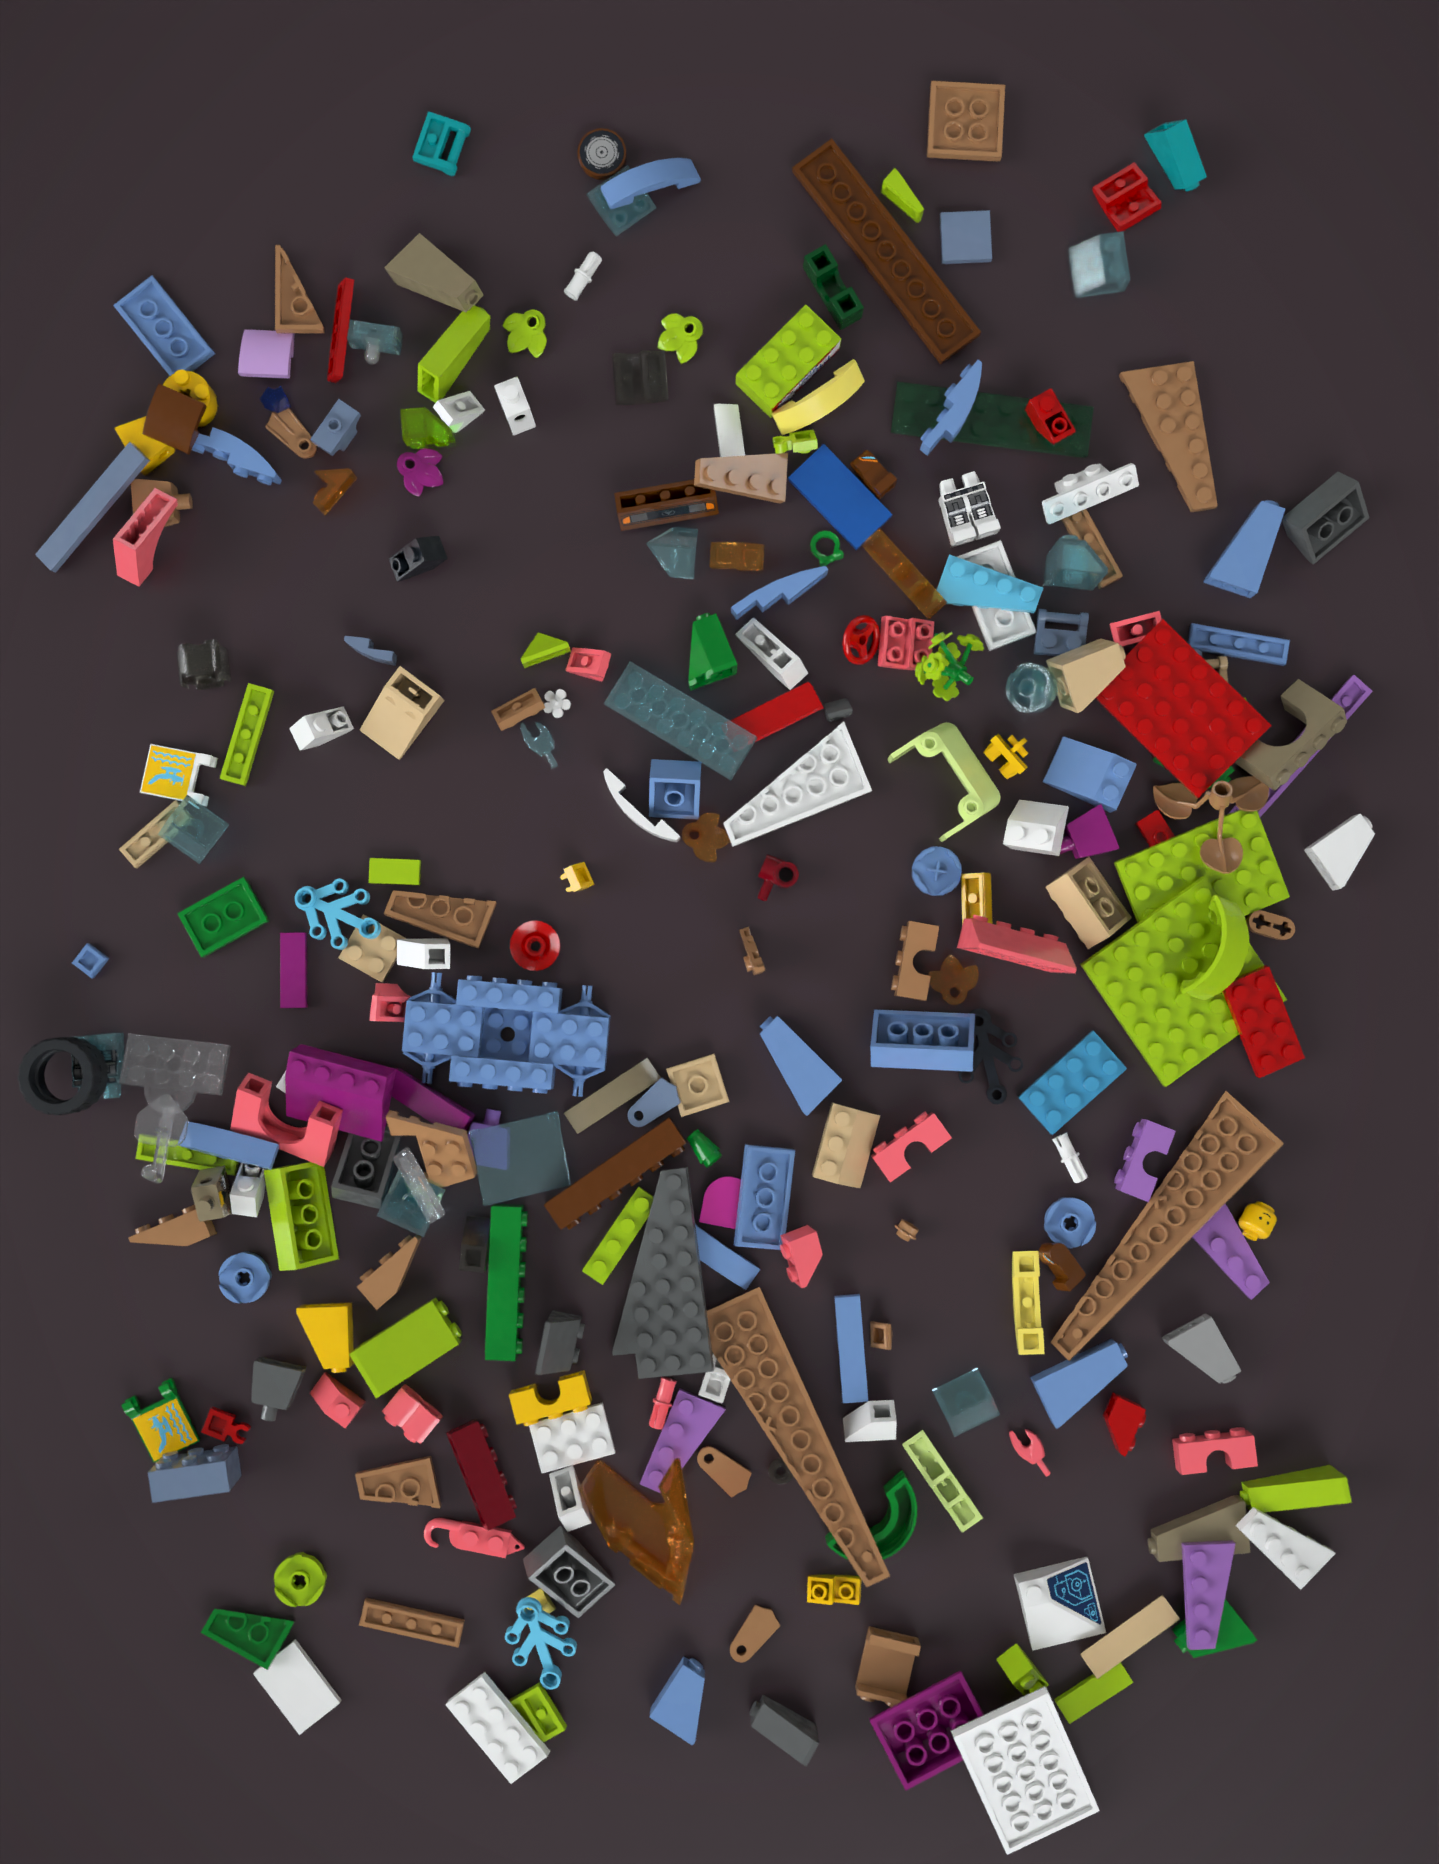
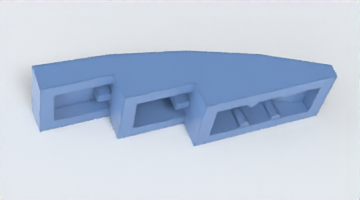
M826 566L778 579L752 592L733 605L731 613L738 620L756 605L763 613L781 598L789 605L827 576L828 569Z
M186 1121L178 1142V1146L226 1160L230 1159L247 1165L252 1164L272 1170L280 1147L279 1144L189 1121Z

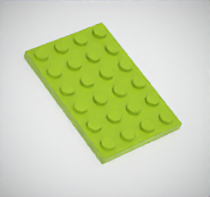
M1239 809L1224 816L1222 838L1237 839L1243 849L1241 864L1232 873L1223 874L1213 870L1204 864L1200 857L1202 844L1208 839H1217L1219 818L1114 862L1137 923L1201 877H1206L1218 897L1237 903L1244 916L1289 898L1288 890L1258 812H1247Z

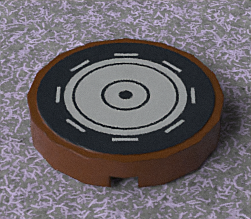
M595 129L588 132L581 139L578 145V161L584 172L594 179L607 180L622 171L626 163V147L623 139L616 132L609 129Z

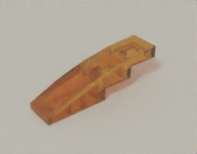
M880 528L861 545L928 619L947 603Z

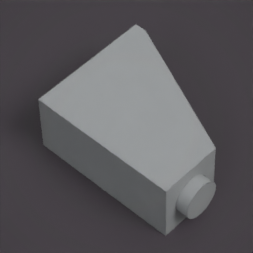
M1206 1313L1162 1337L1166 1344L1218 1383H1228L1236 1378L1237 1373L1241 1372L1213 1318Z

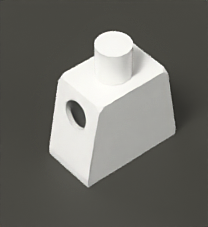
M518 377L496 384L494 387L513 436L536 427ZM525 415L522 419L515 420L517 416Z

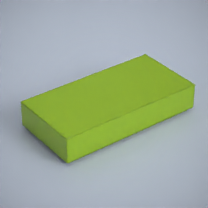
M370 858V884L420 885L421 860Z

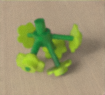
M944 632L940 634L935 633L931 639L933 644L928 648L930 650L939 644L938 652L930 653L928 659L927 656L923 655L921 662L917 663L915 676L918 677V682L924 685L925 680L933 679L932 685L935 687L933 693L936 697H943L945 701L957 697L959 690L955 687L956 681L961 680L966 685H970L974 679L973 676L967 673V667L964 666L970 651L984 650L983 643L975 635H958L957 640L960 641L959 643L967 646L959 662L957 658L960 657L961 652L957 649L956 643L951 642L947 645L944 643V640L953 633L950 632L947 635Z

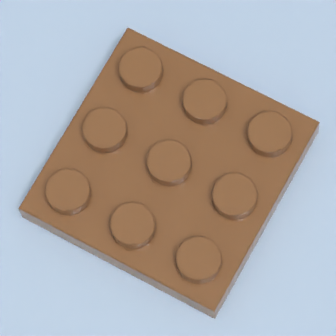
M931 81L927 158L1000 162L1002 158L1005 85Z

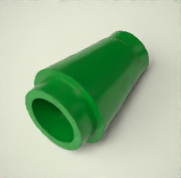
M698 1129L687 1137L700 1164H704L706 1168L721 1158L720 1148Z

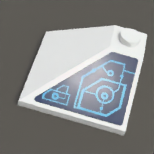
M1087 1556L1014 1574L1032 1651L1106 1633Z

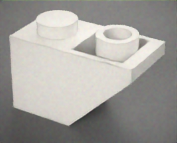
M344 706L303 716L290 727V731L300 751L320 746L354 729Z
M448 938L397 939V965L421 969H450V942Z
M241 1163L230 1192L232 1214L251 1217L258 1216L266 1186L264 1170L268 1169Z
M894 1400L868 1401L843 1417L845 1442L896 1440L897 1421Z

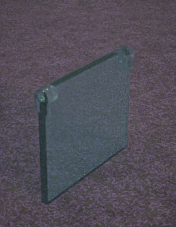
M557 1111L482 1129H475L469 1132L483 1206L571 1185L560 1128L561 1124Z

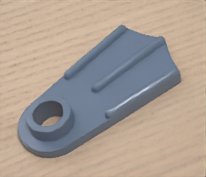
M660 1078L629 1109V1122L636 1127L645 1126L680 1104L681 1100L678 1095L677 1086L664 1078ZM637 1111H641L643 1113L642 1120L637 1118Z

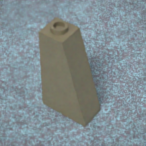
M420 233L384 267L395 284L463 312H467L484 296L478 284L471 276Z
M1233 1495L1150 1529L1151 1538H1148L1150 1554H1153L1159 1562L1183 1560L1182 1543L1232 1540L1236 1543L1234 1554L1251 1553L1249 1538L1236 1527L1238 1522L1246 1515L1245 1501L1239 1495Z

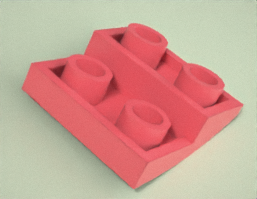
M892 616L881 617L878 666L915 670L917 663L921 662L923 655L927 656L928 659L930 653H932V649L929 650L928 647L933 644L931 639L934 635V621L917 618L903 619Z

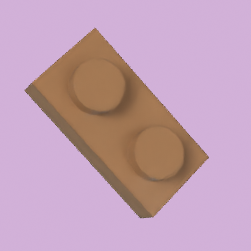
M533 688L491 712L499 728L503 731L506 728L515 726L523 719L537 714L546 707L537 690Z

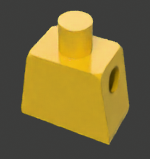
M146 416L115 427L124 446L129 442L135 444L150 460L141 471L144 476L149 474L176 451L175 448L142 434Z

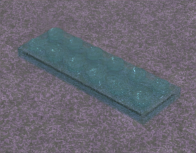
M631 661L604 702L610 709L730 781L757 740V737Z

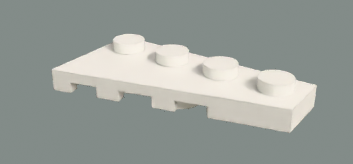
M1254 1507L1236 1525L1300 1590L1336 1554L1331 1548L1318 1543L1309 1536L1299 1533L1290 1526L1280 1523L1277 1519Z

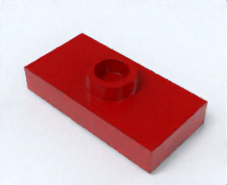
M1159 810L1152 812L1135 823L1150 847L1175 837Z

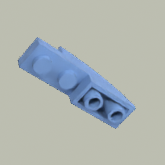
M977 360L973 366L968 364L960 375L962 377L961 381L957 385L953 383L945 392L946 400L943 406L946 408L936 419L939 423L934 429L929 427L920 439L923 441L920 450L927 456L943 437L951 443L965 423L979 388L982 362L980 360Z
M212 427L210 436L199 433L192 448L193 451L201 454L204 451L213 453L215 458L227 461L228 465L233 469V473L241 477L248 478V475L257 477V481L267 485H271L272 482L276 484L281 483L280 477L270 464L242 440Z

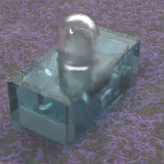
M350 320L347 340L351 348L365 350L366 362L373 365L379 361L380 352L400 355L403 334L399 327Z

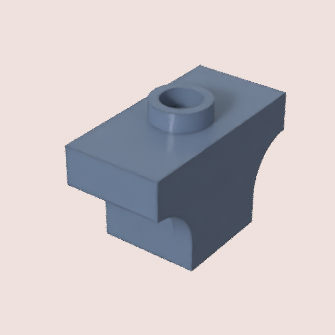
M338 399L310 440L331 456L338 450L344 452L357 434L356 425L361 417L360 413Z

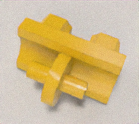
M998 733L990 740L992 743L985 749L984 754L992 762L1002 754L1008 762L999 771L1006 779H1009L1017 773L1021 774L1028 768L1015 753L1017 751L1022 758L1028 754L1023 747L1027 740L1024 737L1018 742L1011 735L1007 739L1013 746L1011 748Z

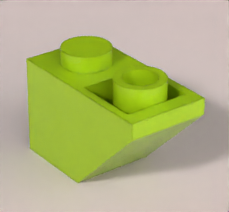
M1017 1644L1013 1645L996 1659L1012 1684L1024 1696L1049 1685L1026 1653Z

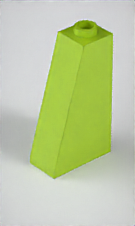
M474 305L467 312L462 311L418 363V392L434 403L443 399L490 330L491 316L483 308Z
M1331 1465L1241 1482L1243 1490L1240 1491V1497L1245 1501V1506L1249 1510L1254 1507L1262 1512H1273L1352 1503L1347 1477Z

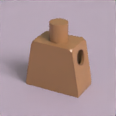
M134 479L131 483L133 514L154 488L177 499L178 506L164 527L179 523L180 510L192 509L193 507L191 494H178V489L172 482Z

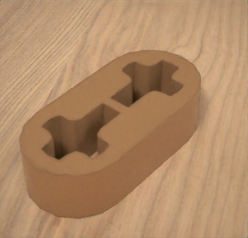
M1261 910L1255 911L1246 917L1248 930L1276 940H1287L1295 933L1294 923L1286 917ZM1260 915V920L1268 924L1267 926L1262 925L1256 928L1253 918H1258ZM1285 923L1284 927L1288 929V932L1280 935V930L1273 928V925Z

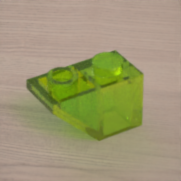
M427 408L400 409L402 437L406 446L420 449L428 444L444 447L452 442H456L452 429Z

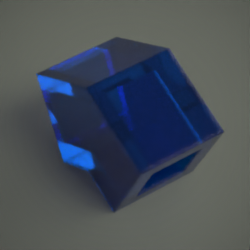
M267 387L260 398L263 406L275 413L282 412L291 407L282 387L276 389Z

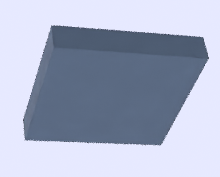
M990 210L940 213L942 264L984 263L992 261Z

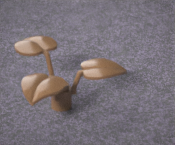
M1254 776L1237 778L1229 783L1218 781L1213 784L1211 792L1207 791L1205 796L1198 802V798L1182 783H1171L1153 787L1156 805L1166 816L1173 819L1188 818L1191 815L1192 808L1198 809L1209 799L1210 805L1214 809L1219 810L1217 839H1208L1202 844L1200 848L1201 860L1211 869L1223 874L1232 873L1240 866L1243 858V849L1240 842L1235 838H1222L1224 811L1230 803H1236L1240 810L1247 812L1262 809L1268 800L1269 787Z

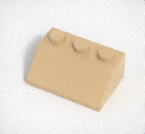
M1087 857L1045 887L1052 900L1057 903L1063 912L1065 919L1070 922L1077 932L1079 939L1088 949L1110 937L1131 919V916L1090 857Z
M832 1102L812 1176L840 1185L861 1188L880 1115Z

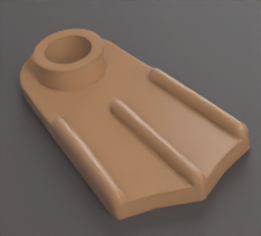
M287 406L272 412L266 429L299 457L308 459L314 456L317 451V445L312 443L310 440L312 436L291 409ZM303 443H309V447L306 450L301 449Z
M712 1446L703 1447L698 1452L697 1461L699 1466L730 1497L747 1489L748 1481L752 1474L750 1470ZM706 1454H712L713 1459L711 1461H706L704 1459V1456Z
M758 1605L753 1607L730 1645V1655L735 1661H748L780 1627V1623L775 1618L772 1609L763 1608ZM743 1645L746 1647V1650L743 1653H738L736 1651L738 1646Z

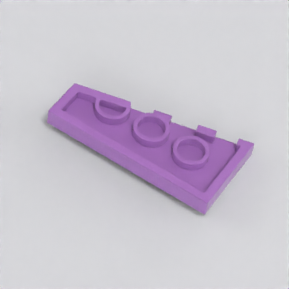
M1225 1204L1192 1238L1237 1287L1252 1300L1270 1282Z
M679 1388L643 1473L640 1485L663 1494L724 1413L726 1407Z
M1233 1540L1182 1543L1186 1638L1189 1650L1215 1649L1236 1544Z

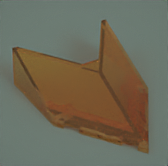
M680 1458L674 1459L658 1485L665 1503H652L604 1462L597 1460L578 1489L608 1547L615 1553L621 1551L631 1560L629 1564L659 1589L664 1588L669 1593H672V1600L680 1605L695 1544Z

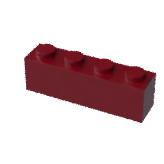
M473 1419L446 1432L483 1528L489 1531L515 1518L514 1509L517 1506L512 1495H507L504 1487L507 1485V1481L503 1472H498L495 1462L498 1461L493 1447H488L485 1439L488 1437V1433L484 1424H479L478 1421Z

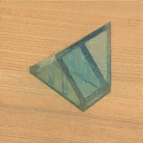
M672 527L646 543L669 577L694 579L698 529Z

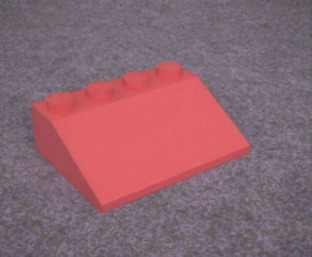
M973 915V918H967L963 921L957 945L959 949L1051 973H1076L1077 968L1066 943L1058 942L1059 937L1044 934L1043 937L1034 935V930L1020 927V931L1011 929V924L997 921L996 925L987 923L988 918Z

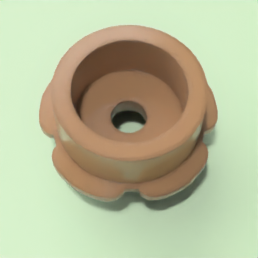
M904 1219L898 1225L895 1224V1228L898 1229L896 1234L907 1242L910 1239H917L916 1234L919 1229Z

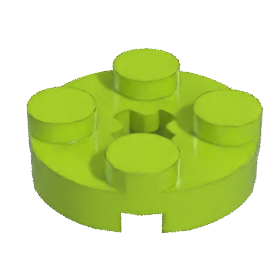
M298 1552L284 1559L276 1569L274 1574L275 1593L284 1604L290 1607L311 1605L322 1594L325 1588L327 1573L318 1559L304 1552ZM294 1575H303L306 1585L299 1584L297 1586Z

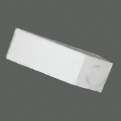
M754 617L736 633L741 642L789 690L808 674L800 658Z

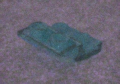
M628 165L586 194L615 236L656 209L648 193L634 196L633 203L610 210L601 191V186L612 178L630 170Z

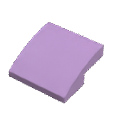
M244 329L239 355L238 374L243 377L290 379L295 333Z

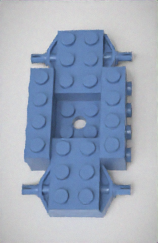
M432 972L429 990L408 998L406 1002L402 1051L403 1054L422 1065L421 1083L432 1084L435 1066L451 1060L449 1081L457 1082V1086L472 1087V1084L476 1083L482 1084V1088L497 1089L499 1085L508 1086L507 1090L522 1091L523 1088H533L532 1092L547 1094L548 1090L554 1089L555 1070L558 1068L573 1078L572 1096H577L579 1086L578 1096L583 1097V1086L586 1079L606 1070L611 1015L592 1004L593 986H588L586 995L587 986L582 985L580 1003L561 1010L563 989L557 988V983L542 982L541 987L532 986V981L517 980V984H507V979L493 977L492 982H483L481 976L467 975V980L458 979L457 999L442 991V973ZM505 1027H511L515 1032V1037L510 1042L504 1041L501 1037V1032Z

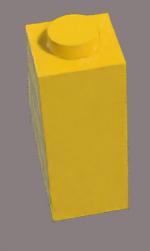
M352 1303L300 1305L296 1308V1314L323 1369H331L333 1373L346 1372L347 1368L354 1364L349 1355L354 1350Z

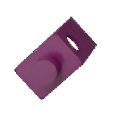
M1102 804L1065 825V837L1062 840L1060 855L1072 850L1075 859H1080L1119 849Z

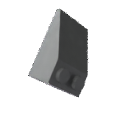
M388 1126L385 1128L382 1142L349 1133L331 1186L332 1198L382 1210L401 1136H391Z
M552 1310L545 1324L535 1374L543 1375L570 1371L572 1363L577 1364L580 1349L576 1348L578 1338H583L585 1324L581 1323L582 1316Z
M559 1526L523 1559L528 1579L577 1618L583 1615L616 1585L615 1581L584 1546L562 1526Z

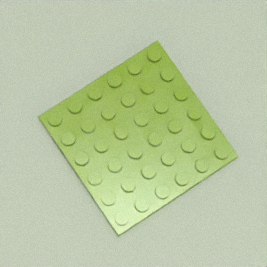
M1201 877L1080 964L1164 1087H1167L1239 1035L1223 992L1207 1000L1179 992L1183 980H1192L1197 977L1199 972L1204 974L1207 972L1217 956L1221 943L1222 926L1216 924L1217 917L1215 913L1208 909L1212 896L1218 895L1206 877ZM1250 943L1248 954L1243 963L1244 966L1237 977L1264 966ZM1278 987L1281 998L1285 1002L1287 999Z

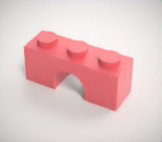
M926 1111L914 1119L915 1124L908 1129L906 1126L902 1127L893 1134L895 1139L888 1144L883 1141L873 1149L875 1153L871 1157L889 1182H892L911 1168L904 1157V1151L908 1144L915 1141L922 1142L928 1151L932 1153L952 1138L933 1112L929 1114Z
M1242 1427L1231 1428L1230 1432L1226 1433L1210 1430L1204 1432L1205 1435L1195 1436L1193 1433H1184L1179 1435L1180 1438L1172 1439L1175 1467L1181 1475L1207 1472V1457L1216 1450L1224 1451L1226 1464L1232 1469L1258 1466L1254 1435Z

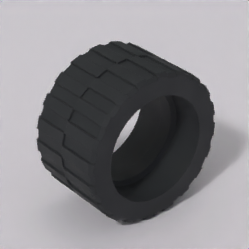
M60 1037L42 1040L25 1053L19 1065L18 1081L20 1092L23 1094L25 1101L32 1105V1108L47 1115H65L81 1112V1110H86L96 1103L106 1089L108 1067L105 1063V1058L95 1045L90 1044L89 1041L84 1039ZM58 1052H69L78 1060L82 1068L83 1080L77 1094L68 1100H60L55 1097L45 1083L46 1065L50 1058Z

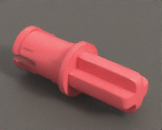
M661 1377L657 1396L653 1398L654 1407L649 1421L650 1427L655 1429H662L664 1427L668 1409L672 1407L671 1398L677 1383L676 1380Z

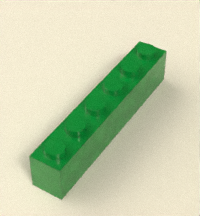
M493 1204L491 1206L485 1360L516 1361L518 1354H522L523 1338H519V1328L524 1326V1313H520V1303L525 1301V1288L521 1287V1277L526 1275V1262H522V1252L527 1250V1237H523V1227L528 1225V1211H524V1205Z

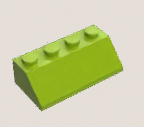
M312 1162L272 1168V1170H264L279 1271L298 1270L338 1260L339 1256L324 1167Z

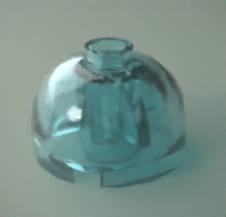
M1031 662L1021 664L1008 677L1006 684L1007 699L1009 702H1012L1017 711L1030 714L1043 712L1051 706L1058 692L1057 680L1053 672L1043 665Z

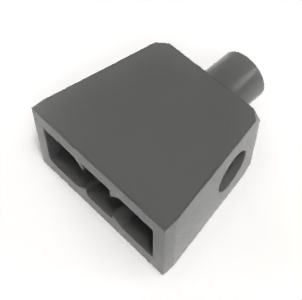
M259 1357L254 1361L251 1401L252 1403L263 1405L261 1419L276 1421L278 1409L287 1410L292 1405L307 1367L265 1357Z

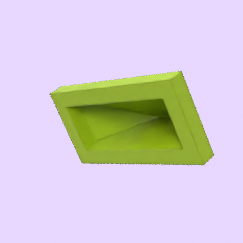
M538 632L521 657V662L524 668L569 653L571 649L568 642Z

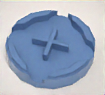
M938 846L927 848L915 858L912 865V878L915 885L923 893L931 896H942L951 892L961 879L962 865L958 857L947 848Z

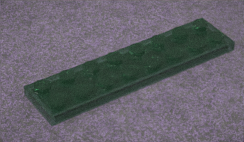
M897 382L891 433L922 437L929 427L934 429L939 423L936 419L946 408L943 406L946 400L944 394L948 388ZM977 392L969 415L953 441L1086 458L1089 450L1094 407L1060 403L1076 432L1053 445L1036 430L1026 413L1025 408L1030 400L1029 398Z

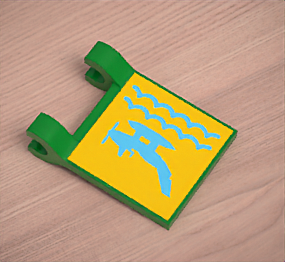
M172 1378L163 1381L162 1385L158 1387L164 1399L141 1409L139 1401L134 1395L126 1399L125 1403L121 1405L126 1415L131 1418L154 1463L163 1457L162 1455L165 1453L180 1451L201 1440L178 1396L177 1388Z

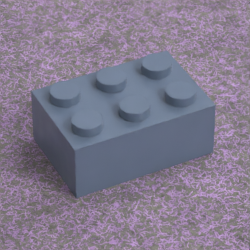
M228 1444L217 1445L212 1450L204 1451L203 1448H194L184 1454H178V1451L165 1453L148 1471L152 1503L230 1492L242 1476L237 1446L229 1447Z

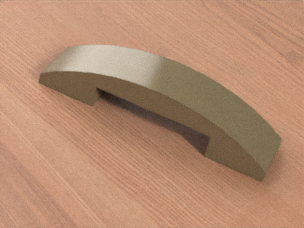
M646 1058L564 1114L578 1134L657 1082L661 1077L650 1060Z

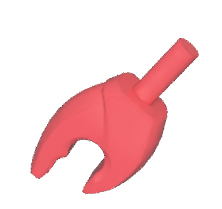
M1024 1429L1030 1438L1029 1445L1024 1446L1012 1430L1009 1431L1012 1445L1018 1455L1031 1464L1037 1463L1046 1477L1049 1476L1051 1472L1042 1461V1458L1045 1457V1452L1039 1437L1031 1430Z

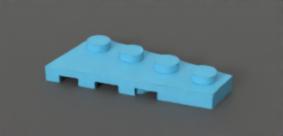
M949 555L932 603L1034 613L1043 587Z

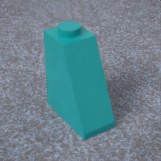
M1186 119L1166 122L1144 134L1175 190L1185 189L1186 192L1193 190L1200 185L1199 181L1207 177Z

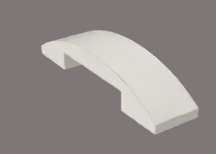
M607 768L603 771L613 798L634 823L659 838L678 842L681 839L663 820L656 826L649 822L620 795L626 789V786Z

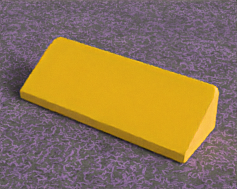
M961 874L962 925L964 919L973 918V915L988 918L987 923L993 924L991 874Z

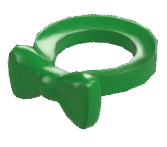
M821 531L813 536L810 544L811 551L820 560L821 567L844 558V552L840 550V541L836 534L831 531ZM821 538L832 539L835 543L834 553L830 556L819 553L816 550L818 540Z

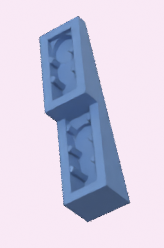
M860 1294L834 1296L843 1403L868 1402Z

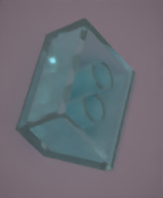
M1064 535L1063 538L1058 539L1046 556L1043 585L1093 591L1108 574V567L1085 540H1078V537L1074 535Z

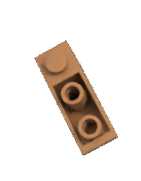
M195 1205L183 1209V1215L174 1218L173 1214L159 1219L160 1225L151 1228L150 1224L135 1229L136 1235L128 1238L133 1243L189 1246L213 1236L217 1232L212 1220L202 1222L198 1220Z
M409 1234L398 1244L401 1248L394 1255L390 1251L379 1260L381 1266L376 1271L370 1268L360 1277L362 1283L357 1288L376 1310L401 1289L422 1238L419 1234L413 1238Z

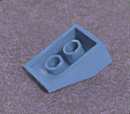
M1063 736L1043 783L1094 806L1102 804L1103 809L1111 813L1117 810L1137 764L1114 753Z

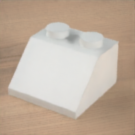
M1019 800L1008 818L1003 844L1014 850L1059 856L1069 807Z

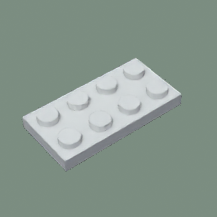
M485 1672L451 1697L446 1703L448 1709L510 1784L548 1757L550 1753L548 1747L539 1739L529 1724Z

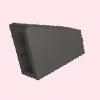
M762 1695L760 1701H755L750 1709L751 1727L807 1767L819 1744L817 1725L767 1696Z

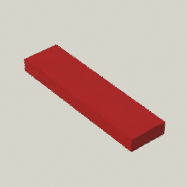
M347 277L339 283L337 289L327 374L328 381L337 383L343 377L354 286V279Z

